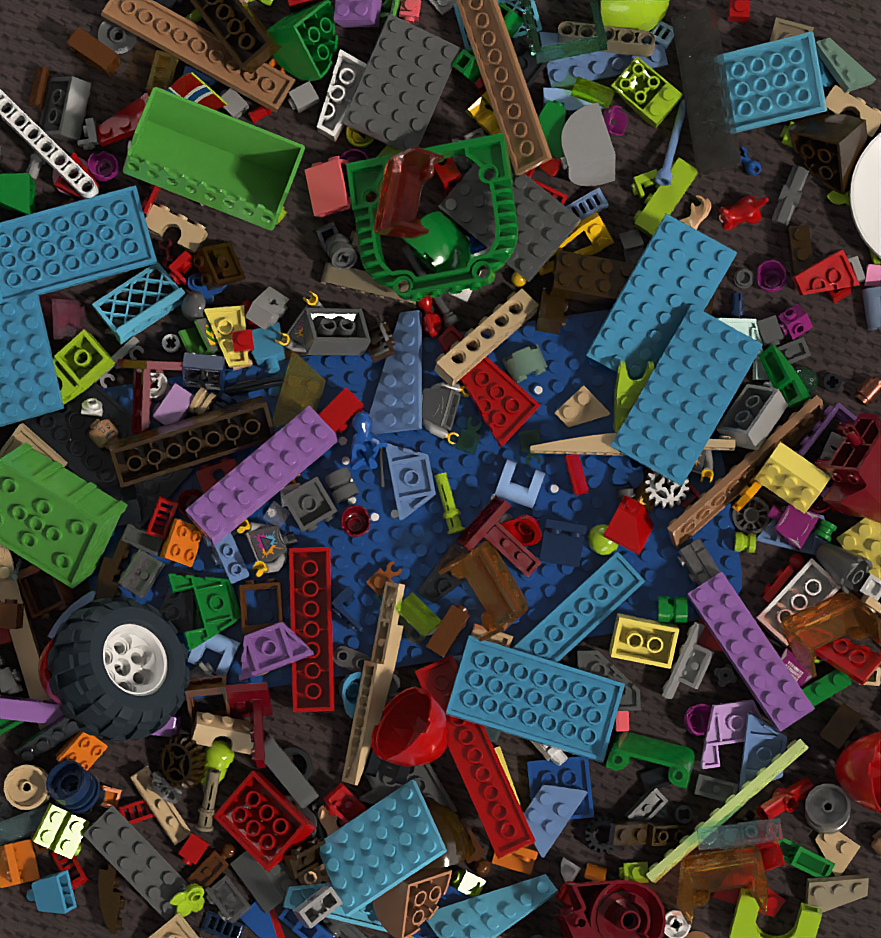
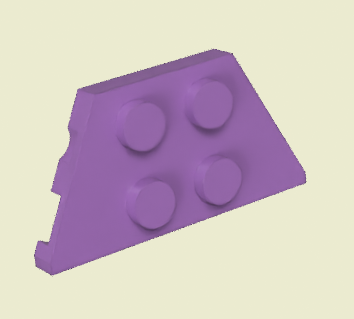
M284 622L277 623L244 636V652L241 657L242 669L241 675L239 674V681H245L314 655V653Z

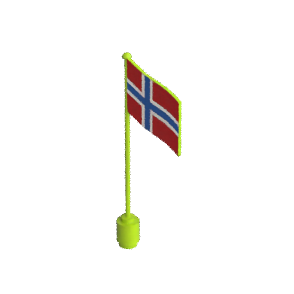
M193 72L180 77L166 90L213 110L228 105ZM284 206L282 207L281 213L276 224H278L287 214V212L284 210Z

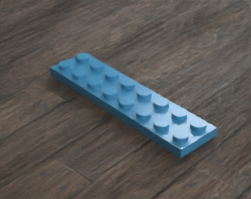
M619 552L615 553L512 649L556 663L559 662L636 591L645 580Z

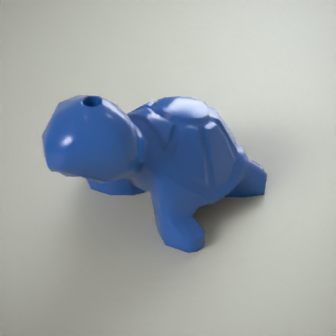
M362 411L357 413L352 420V426L356 430L351 443L350 467L352 470H357L360 466H368L375 469L378 467L375 457L379 448L388 446L386 441L370 432L372 420L367 412Z

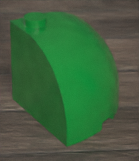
M320 0L289 14L267 29L281 47L273 54V57L284 70L296 78L306 81L319 80L327 73L333 63L331 59L333 52L337 50L338 35H335L334 24L336 22L334 21V9L330 0Z
M439 211L432 212L420 219L402 237L414 255L435 273L466 268L468 262L474 257L469 240L457 227L459 224L452 218H447Z

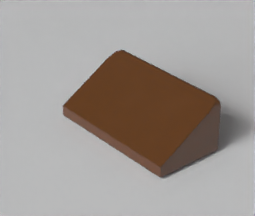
M46 66L36 68L28 107L41 109L43 106L50 74Z

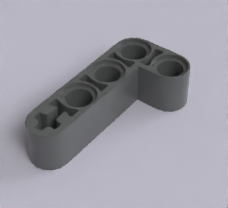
M269 733L264 737L265 763L304 809L319 795Z

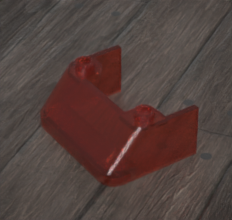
M414 146L390 157L385 169L374 223L375 233L415 239L429 233V229L423 228L421 220L416 218L423 182L433 176V164L443 160L444 156Z

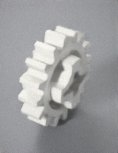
M653 471L654 475L649 473L647 477L650 480L645 481V485L649 487L645 489V493L651 494L648 498L649 501L655 499V506L662 503L663 509L666 504L673 508L674 502L680 505V498L685 500L686 495L683 492L689 491V488L685 486L689 482L688 479L685 480L681 487ZM660 476V482L653 485L654 480ZM664 482H666L668 486L671 485L669 492L666 487H663ZM680 488V492L674 497V490Z

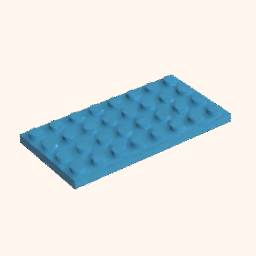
M136 185L0 222V305L10 302V299L34 292L38 295H43L157 263Z
M666 213L594 338L586 356L618 372L619 362L625 361L627 374L630 379L637 380L643 377L648 361H653L654 368L657 366L690 306L693 305L702 311L705 310L737 252Z
M691 305L613 440L611 447L682 487L763 344Z
M469 635L445 714L603 763L625 684Z

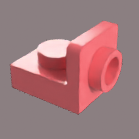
M401 0L399 18L411 24L414 21H419L421 0Z

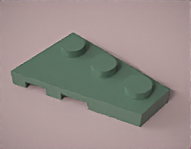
M831 38L815 42L818 56L845 93L869 86L875 82L876 79Z

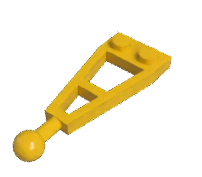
M596 211L581 220L553 255L558 250L563 251L562 248L583 231H585L592 245L573 253L591 256L613 244L614 241ZM554 261L544 264L538 271L539 274L542 276L552 272ZM517 272L512 274L511 281L515 286L521 287L526 284L527 281Z

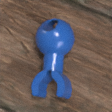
M742 147L744 157L734 153V158L746 165V172L749 175L756 176L761 172L760 163L748 157L745 147Z

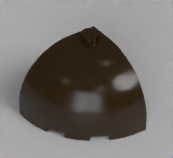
M823 114L804 119L790 128L789 136L795 153L799 152L804 161L802 165L812 176L816 175L824 181L823 185L841 194L848 192L856 163L868 144L866 120L843 114Z
M423 796L447 852L422 869L447 867L468 859L474 853V849L467 828L463 827L462 823L458 820V816L446 805L444 807L435 802L433 798Z

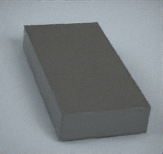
M134 524L126 525L120 541L158 557L165 541L164 539L146 534L145 529L141 528L139 530Z

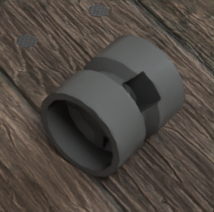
M334 234L327 239L325 250L333 266L339 270H347L354 266L357 254L348 237L343 234Z
M348 467L339 469L324 478L328 487L333 488L331 494L336 504L344 502L360 493L355 482L350 481L352 475Z

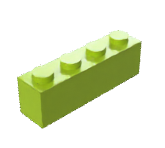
M678 158L676 162L672 161L670 171L673 177L669 186L656 184L657 191L654 195L649 194L644 202L646 207L643 211L639 209L633 218L636 221L634 227L650 238L654 235L666 213L670 215L699 172V170L681 158Z

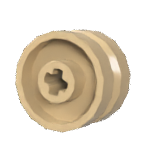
M21 765L14 768L4 781L6 799L12 806L20 810H33L42 807L50 798L46 789L48 773L37 765ZM26 783L30 784L31 789L29 791H25V788L27 787Z

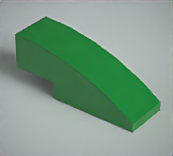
M775 345L770 346L758 355L773 387L779 389L788 404V408H797L811 398L799 375Z
M776 833L784 861L817 878L830 876L835 866L834 862Z

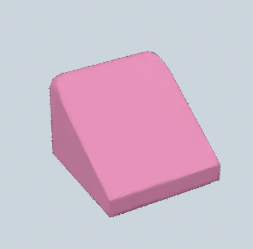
M868 264L866 266L864 286H881V265Z

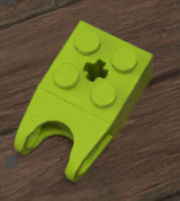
M85 329L61 349L53 359L57 379L62 381L60 392L63 404H66L87 390L116 363L98 341Z
M625 361L619 362L614 389L613 429L616 433L619 432L654 371L653 361L647 362L643 377L637 380L628 377Z

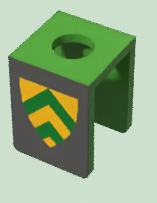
M208 318L194 321L208 349L207 351L195 327L178 332L188 353L216 355L222 351Z

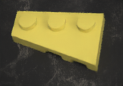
M244 305L204 309L228 367L249 366L248 351L234 353L232 339L233 331L246 330Z

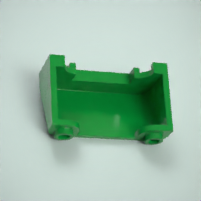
M625 731L620 732L616 736L607 759V769L618 772V770L624 769L627 764L631 763L632 757L670 767L668 772L669 781L673 785L687 790L695 760L694 752L690 748Z

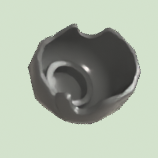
M192 291L181 302L182 314L189 321L194 322L197 319L204 318L203 313L206 301L201 292Z

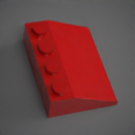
M254 770L213 816L266 871L271 870L284 859L283 856L289 853L292 847L301 845L316 828L262 773Z

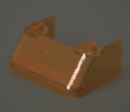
M488 541L477 545L471 551L462 554L438 571L442 575L450 570L452 575L458 579L466 577L486 610L482 614L481 623L487 631L478 638L480 642L505 630L528 610L526 598L498 551Z
M838 593L785 617L781 621L782 631L796 661L812 677L817 676L814 662L816 660V652L814 650L838 638L848 635L851 639L860 641L870 636L881 646V619L853 593Z
M746 845L691 854L682 860L677 906L688 925L692 924L693 909L707 904L711 892L747 887L749 895L755 898L762 913H767L768 883L758 847Z

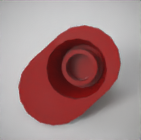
M523 514L513 520L501 523L523 546L534 545L541 540L540 521L530 515Z

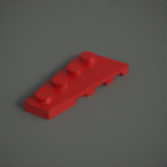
M807 624L795 638V642L862 686L881 664V652L877 653L865 645L859 646L851 643L849 639L844 637H835L831 632Z

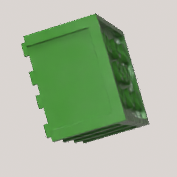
M25 442L0 459V544L73 589L99 569L101 557L121 514L127 508V504L109 496L96 488L97 485L92 482L88 483L62 467L63 465L58 461L54 462L33 449L32 445Z

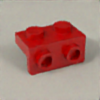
M342 782L324 798L327 804L326 810L333 817L337 815L340 818L338 821L342 826L368 810V807Z

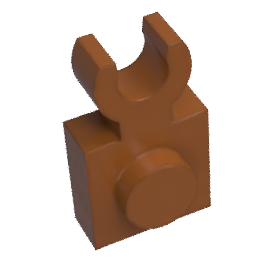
M394 561L387 565L385 572L380 568L366 581L379 597L384 593L385 582H393L391 578L402 573L401 568L397 572L391 571V567L395 564Z

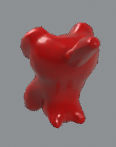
M749 195L742 197L737 204L718 208L719 220L724 223L723 229L726 231L731 230L743 222L753 225L758 223L762 218L760 207L764 206L769 199L764 197L756 200L754 196Z

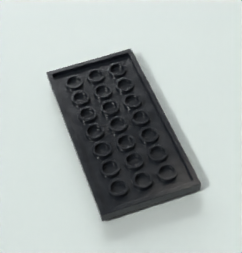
M59 379V380H58V383H59V388H60V391H61V389H62V381H61V379ZM95 382L87 390L66 404H63L64 409L22 420L19 423H24L67 461V466L88 483L92 482L97 485L96 488L119 485L108 449L105 447L102 449L98 448L89 438V432L92 430L90 425L97 419L100 421L109 419L118 429L119 434L117 437L119 439L138 434L132 433V415ZM90 398L100 401L103 409L102 417L81 414L82 403ZM189 466L136 483L142 522L134 523V525L139 530L149 521L158 497L162 496L169 499L194 469Z

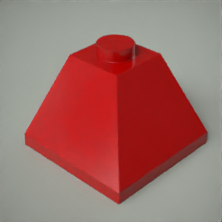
M624 495L603 536L639 555L654 524L642 503Z

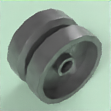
M822 784L809 792L805 804V817L807 823L814 831L821 834H834L840 832L846 826L850 818L851 802L841 787L834 784Z

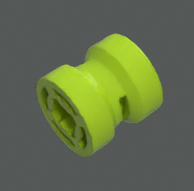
M735 532L734 552H741L746 549L748 553H755L756 533H749L746 536L742 532Z

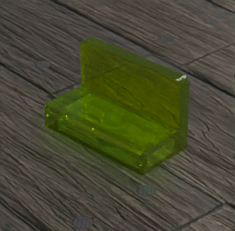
M578 76L571 96L590 103L598 102L599 106L609 108L615 90Z
M413 592L396 607V611L422 637L434 631L441 622Z

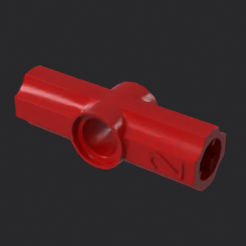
M804 777L787 789L784 787L777 788L770 800L757 807V814L762 821L768 822L785 810L793 812L798 807L799 801L807 797L809 792L814 789V785L809 778Z

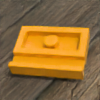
M757 473L749 481L751 485H746L740 491L739 495L741 497L732 506L737 512L763 486L754 479Z

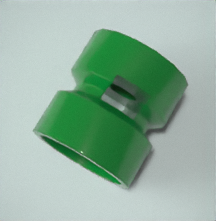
M658 596V622L669 623L671 620H674L675 623H687L688 600L686 596H676L674 599H671L670 596Z

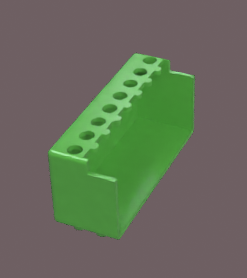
M154 87L134 132L123 166V173L271 231L275 228L305 147L282 136Z

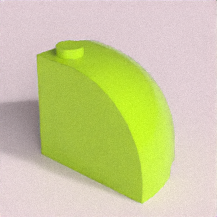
M601 0L602 25L650 31L665 16L670 0Z

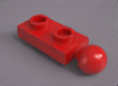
M793 554L789 557V565L785 570L781 568L774 576L777 580L772 586L768 584L761 592L764 595L761 600L768 604L792 573L804 566L805 561L802 555Z

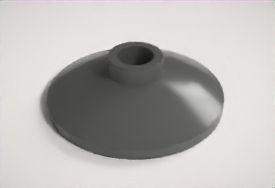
M108 19L102 22L98 30V40L118 55L130 51L136 44L138 37ZM117 33L122 34L120 40L115 39Z

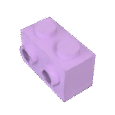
M176 383L173 387L170 385L164 393L165 399L162 403L158 402L152 411L154 415L152 417L163 425L181 421L189 412V406L195 396Z

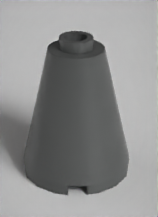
M829 542L820 544L816 549L817 560L844 593L851 594L849 591H858L870 576L868 570L873 565L869 559Z

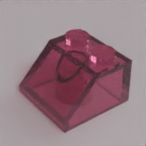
M52 299L54 340L59 345L68 344L82 330H86V326H82V318L86 317L85 306H81V303L76 300Z

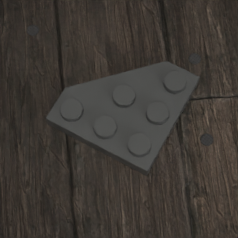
M598 650L577 651L579 670L625 684L618 711L641 710L640 689L627 679Z

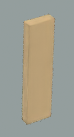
M146 766L129 778L175 846L190 836L191 831L174 805L162 799L152 789L148 780L152 772Z

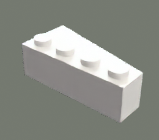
M341 49L317 125L318 132L334 142L345 126L341 122L366 67L364 62Z

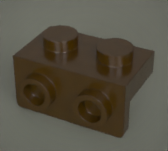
M379 315L375 317L378 324L368 328L371 342L367 350L373 363L396 354L393 345H396L392 334L387 335L390 329L386 320L381 321Z
M309 838L304 841L305 844L292 847L290 852L283 856L290 879H296L323 864L319 853L320 847L326 844L325 839Z

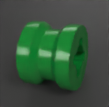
M819 518L817 521L818 526L813 529L812 534L824 541L830 542L832 539L831 534L836 531L837 527Z

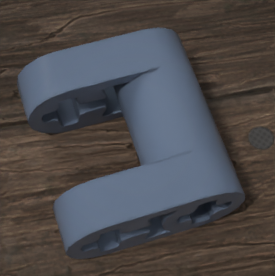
M881 286L863 289L861 291L868 330L881 329Z

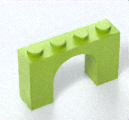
M745 888L740 889L729 930V938H816L822 917L820 907L801 903L794 927L784 935L772 936L764 933L756 923L762 900L761 892Z

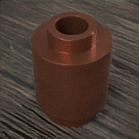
M876 376L873 378L868 377L856 390L857 393L854 397L866 407L869 403L872 404L881 394V380Z

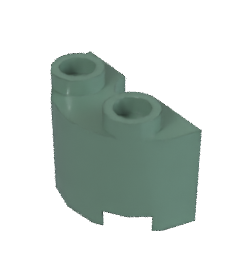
M539 345L531 348L526 347L512 353V356L502 359L507 375L516 383L526 380V375L534 372L535 376L542 374L546 371L545 368L548 367Z

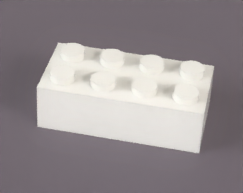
M811 558L754 620L786 647L840 588L832 577Z

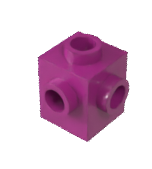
M798 303L777 316L782 333L784 335L787 334L792 340L813 328L807 312Z

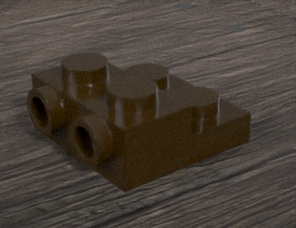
M231 242L202 247L193 253V264L199 268L201 282L208 290L222 288L227 284L239 282L246 278Z

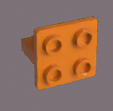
M176 518L172 519L159 557L192 567L203 533L193 524Z
M81 730L70 737L57 752L56 756L59 762L74 760L88 771L108 746L96 736L88 735Z
M32 839L0 846V888L40 879Z
M533 843L499 859L494 853L492 863L530 875L538 855V850Z

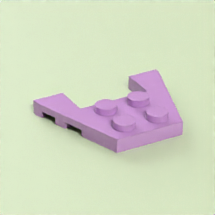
M754 700L712 705L700 763L701 769L720 767L718 745L744 742L747 713H751L762 720Z

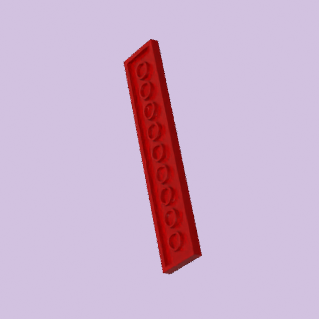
M452 655L415 671L422 689L426 688L436 698L444 713H446L458 672V667ZM445 714L449 731L447 746L497 858H502L535 843L536 840L485 727Z

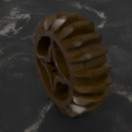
M176 734L167 738L160 746L161 750L158 752L160 759L157 761L161 764L159 769L163 771L162 776L166 777V782L171 783L172 787H177L178 789H189L198 785L205 777L204 773L207 771L205 765L208 761L204 758L206 753L202 751L204 746L196 744L195 740H191L192 736L187 734Z

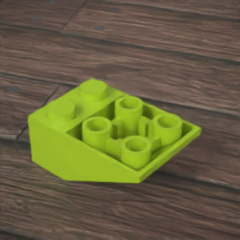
M638 56L611 85L624 101L655 129L678 104L683 95Z

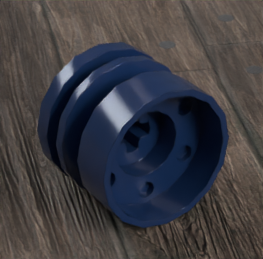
M66 760L52 768L47 777L46 789L49 795L66 810L72 813H82L88 811L98 800L100 783L81 764L74 760Z

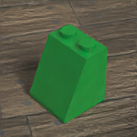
M548 100L538 119L551 156L560 159L563 156L561 136L565 125L566 109L563 108L564 105L556 100H553V102Z
M30 173L0 174L1 208L20 216L35 213V180Z

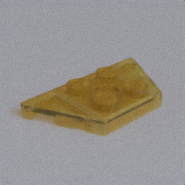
M295 352L291 354L272 419L273 427L288 424L309 405L317 413L326 380Z

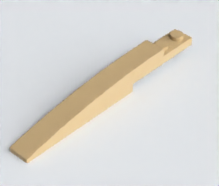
M617 433L584 436L530 446L531 453L626 456L611 447ZM719 436V439L709 438L703 450L734 451L735 440H731L730 436Z
M0 544L1 602H5V599H17V603L24 604L23 628L9 630L29 697L53 701L43 690L39 680L38 663L41 654L31 619H29L22 590L15 575L16 569L11 551ZM38 723L40 730L49 725L46 723Z
M385 582L371 661L364 660L342 777L343 782L358 785L372 747L371 736L374 725H379L390 688L403 626L398 625V619L404 595V584Z

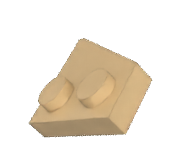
M583 386L554 414L567 428H571L602 417H608L611 413Z
M841 832L834 834L819 833L814 839L824 858L835 863L832 870L834 876L842 875L861 847Z

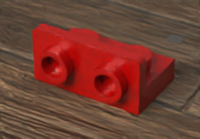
M186 250L168 266L170 270L169 275L177 285L180 283L184 286L187 285L186 279L181 273L186 274L193 267L192 256Z

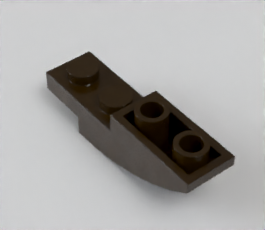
M120 541L112 559L104 556L98 575L96 600L121 597V585L114 581L120 578L123 568H121L123 560L127 561L131 549H128L130 546L128 543Z
M623 820V823H611L609 844L680 845L679 841L686 835L687 825L665 821Z
M109 863L108 869H99L98 892L106 926L110 934H116L117 930H121L123 918L119 917L120 909L124 910L126 897H122L123 892L115 891V887L119 888L121 876L117 875L118 871Z

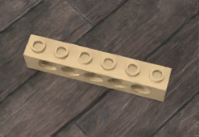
M523 289L517 293L514 291L508 296L507 302L496 306L493 314L489 317L485 316L478 323L479 326L476 329L471 328L464 335L465 338L461 342L456 341L446 355L442 353L435 361L434 371L452 387L536 314L539 304ZM514 309V310H516L518 313H517V314H513V313H511L509 310ZM495 322H502L504 326H498ZM481 334H487L490 338H483ZM472 346L475 348V350L470 351L467 349V347ZM452 359H459L461 363H455Z

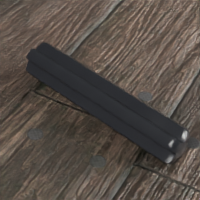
M277 374L224 386V391L228 396H234L281 386L284 382L282 375Z

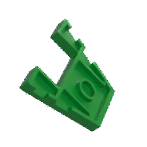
M172 573L167 575L171 593L192 589L203 627L183 633L188 652L241 619L234 588L229 579L193 577L192 575L181 576Z

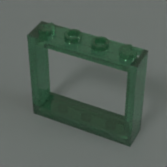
M519 0L520 7L524 6L525 10L522 11L523 22L528 23V28H525L527 40L532 41V45H529L531 56L535 55L537 64L608 50L607 37L598 0H588L596 36L540 47L530 0Z

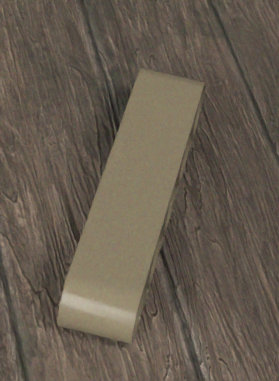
M570 21L562 22L558 27V42L563 47L649 57L655 50V36L649 31Z
M325 263L321 278L322 284L330 283L334 284V287L342 289L351 288L355 292L363 294L367 292L371 293L372 296L392 298V301L401 303L405 301L411 303V305H416L417 301L401 299L394 290L378 284L366 271L355 268L339 270L332 263ZM404 284L401 287V292L408 290L409 284Z

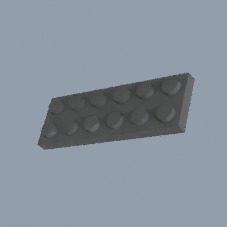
M111 805L82 835L168 922L175 916L177 906L171 905L169 901L177 893L184 892L189 884L126 818Z

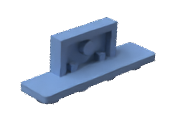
M231 532L215 546L205 535L203 536L206 546H210L213 552L211 557L214 564L219 565L220 569L224 568L231 584L249 577L248 570Z

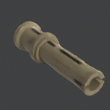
M208 769L203 803L198 808L200 814L198 823L195 824V828L199 831L211 832L214 828L212 825L213 816L217 812L214 805L221 771L217 769Z

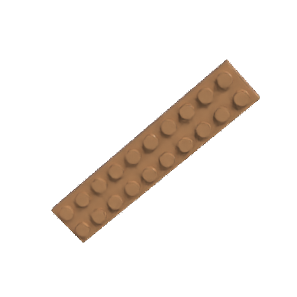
M109 0L101 13V16L275 113H277L295 83V79L267 63H263L252 74L242 70L216 35L154 0Z
M456 0L501 133L507 138L508 152L516 175H522L551 160L552 156L497 0Z
M816 395L813 399L807 400L803 408L791 414L785 424L779 425L773 434L764 440L758 450L747 453L741 463L734 465L724 478L718 479L714 487L708 492L702 493L699 500L693 505H689L679 518L673 519L667 527L672 544L677 549L680 548L734 500L746 485L749 486V481L756 473L758 474L780 442L791 449L808 434L813 425L825 417L823 415L824 406L822 399Z

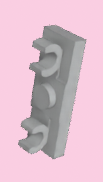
M135 336L111 357L116 363L95 383L100 380L101 386L105 389L108 388L104 380L105 378H111L112 381H115L114 376L108 373L114 368L116 370L120 368L117 367L118 359H124L129 354L132 360H137L133 356L135 350H139L142 354L145 353L142 347L136 346L140 342Z

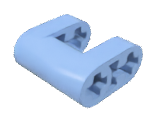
M507 459L495 495L533 509L545 472L536 470L530 487L521 486L510 482L517 462Z
M218 633L193 649L188 662L197 666L205 649L208 648L223 655L215 674H226L227 676L241 643Z

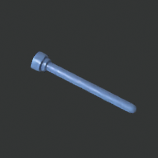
M684 99L679 104L663 168L657 172L655 182L662 186H669L673 176L670 169L688 102Z

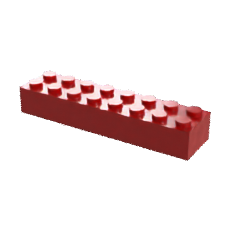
M289 548L291 630L314 653V655L292 663L293 712H335L331 548Z

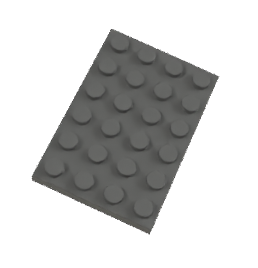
M388 14L341 124L400 152L417 150L453 66L451 64L457 58L461 48L392 14Z
M510 162L518 222V240L514 252L506 264L526 281L530 282L577 227L581 219L525 173L516 175ZM474 164L438 207L490 250L495 240L496 229L491 190L480 180L478 176L480 168ZM491 172L487 174L486 179H492L494 177V173Z

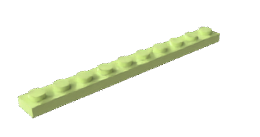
M801 739L792 741L787 746L788 750L782 755L781 753L776 755L771 760L772 764L769 767L760 769L756 773L757 777L752 782L747 781L740 788L741 791L736 796L735 794L731 795L721 809L717 808L710 814L711 818L709 820L699 823L694 828L695 832L692 835L683 837L679 841L680 845L675 850L673 848L665 853V858L660 863H654L648 869L650 872L646 874L650 881L656 883L809 747Z

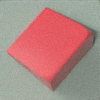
M617 711L614 722L615 732L629 731V711Z

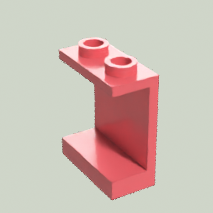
M339 156L331 157L328 159V162H317L312 164L311 168L305 169L314 216L326 217L352 208L351 198L347 196L341 166L349 163L348 160L340 159Z

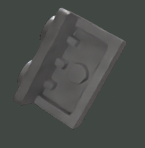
M139 549L131 557V563L128 568L121 573L118 584L144 599L165 564Z
M227 875L211 888L208 886L205 888V891L208 893L206 898L213 906L217 905L220 909L218 914L224 921L228 920L234 923L252 908Z

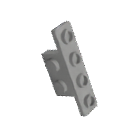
M695 622L689 628L688 638L679 650L680 656L671 668L672 674L663 686L662 697L672 699L680 682L694 689L699 688L714 654L713 651L697 644L705 625Z

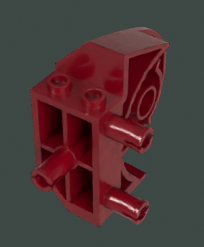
M860 413L853 424L839 423L837 432L839 435H845L831 460L818 458L814 465L824 472H829L834 480V483L823 498L825 502L849 516L864 517L881 523V420L877 414Z
M605 880L567 884L572 906L569 904L558 909L559 913L554 915L564 938H662L666 924L665 909L658 895L647 885L631 880ZM627 914L629 922L623 925V917Z

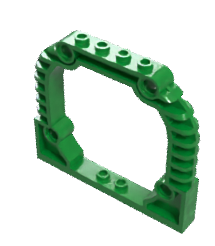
M503 133L346 164L362 264L374 281L388 289L394 290L401 299L420 301L422 297L430 296L431 298L441 297L443 293L448 292L450 294H458L462 290L469 288L470 290H479L482 286L489 285L494 281L495 272L501 269L513 254L518 240V222L512 188L513 179L507 138ZM465 155L471 163L480 168L478 176L482 183L491 190L496 229L495 240L489 252L473 257L468 262L466 268L418 277L408 270L391 271L386 266L382 254L377 211L385 204V199L381 192L392 177L391 169L409 165L422 166L424 162L432 161L437 163L442 162L445 158ZM493 172L494 177L490 180H487V174ZM373 195H377L376 200L372 203H369L370 197ZM483 269H488L486 276H479ZM404 284H409L408 290L401 292V287Z

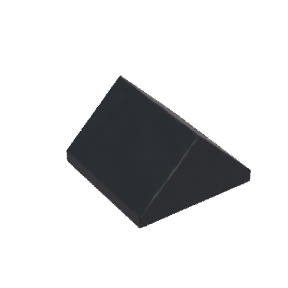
M136 483L122 488L120 485L98 488L119 502L123 501L127 504V508L121 514L116 526L142 522Z

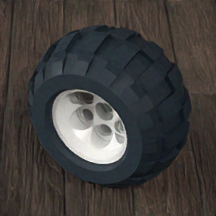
M128 597L94 600L71 613L69 618L58 628L53 638L55 643L50 649L47 659V667L52 674V677L49 679L50 689L53 695L58 696L62 704L59 708L67 719L73 718L77 722L76 726L88 735H98L103 737L102 740L114 742L136 741L163 728L181 707L185 696H183L184 690L190 682V671L185 663V660L189 658L185 644H180L176 636L178 631L170 620L165 622L161 618V613L150 604L140 605L139 602H136V599Z

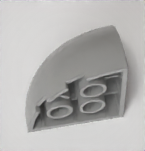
M599 103L584 106L574 112L564 125L561 136L564 156L560 158L563 170L567 169L569 179L574 184L580 186H597L615 181V151Z

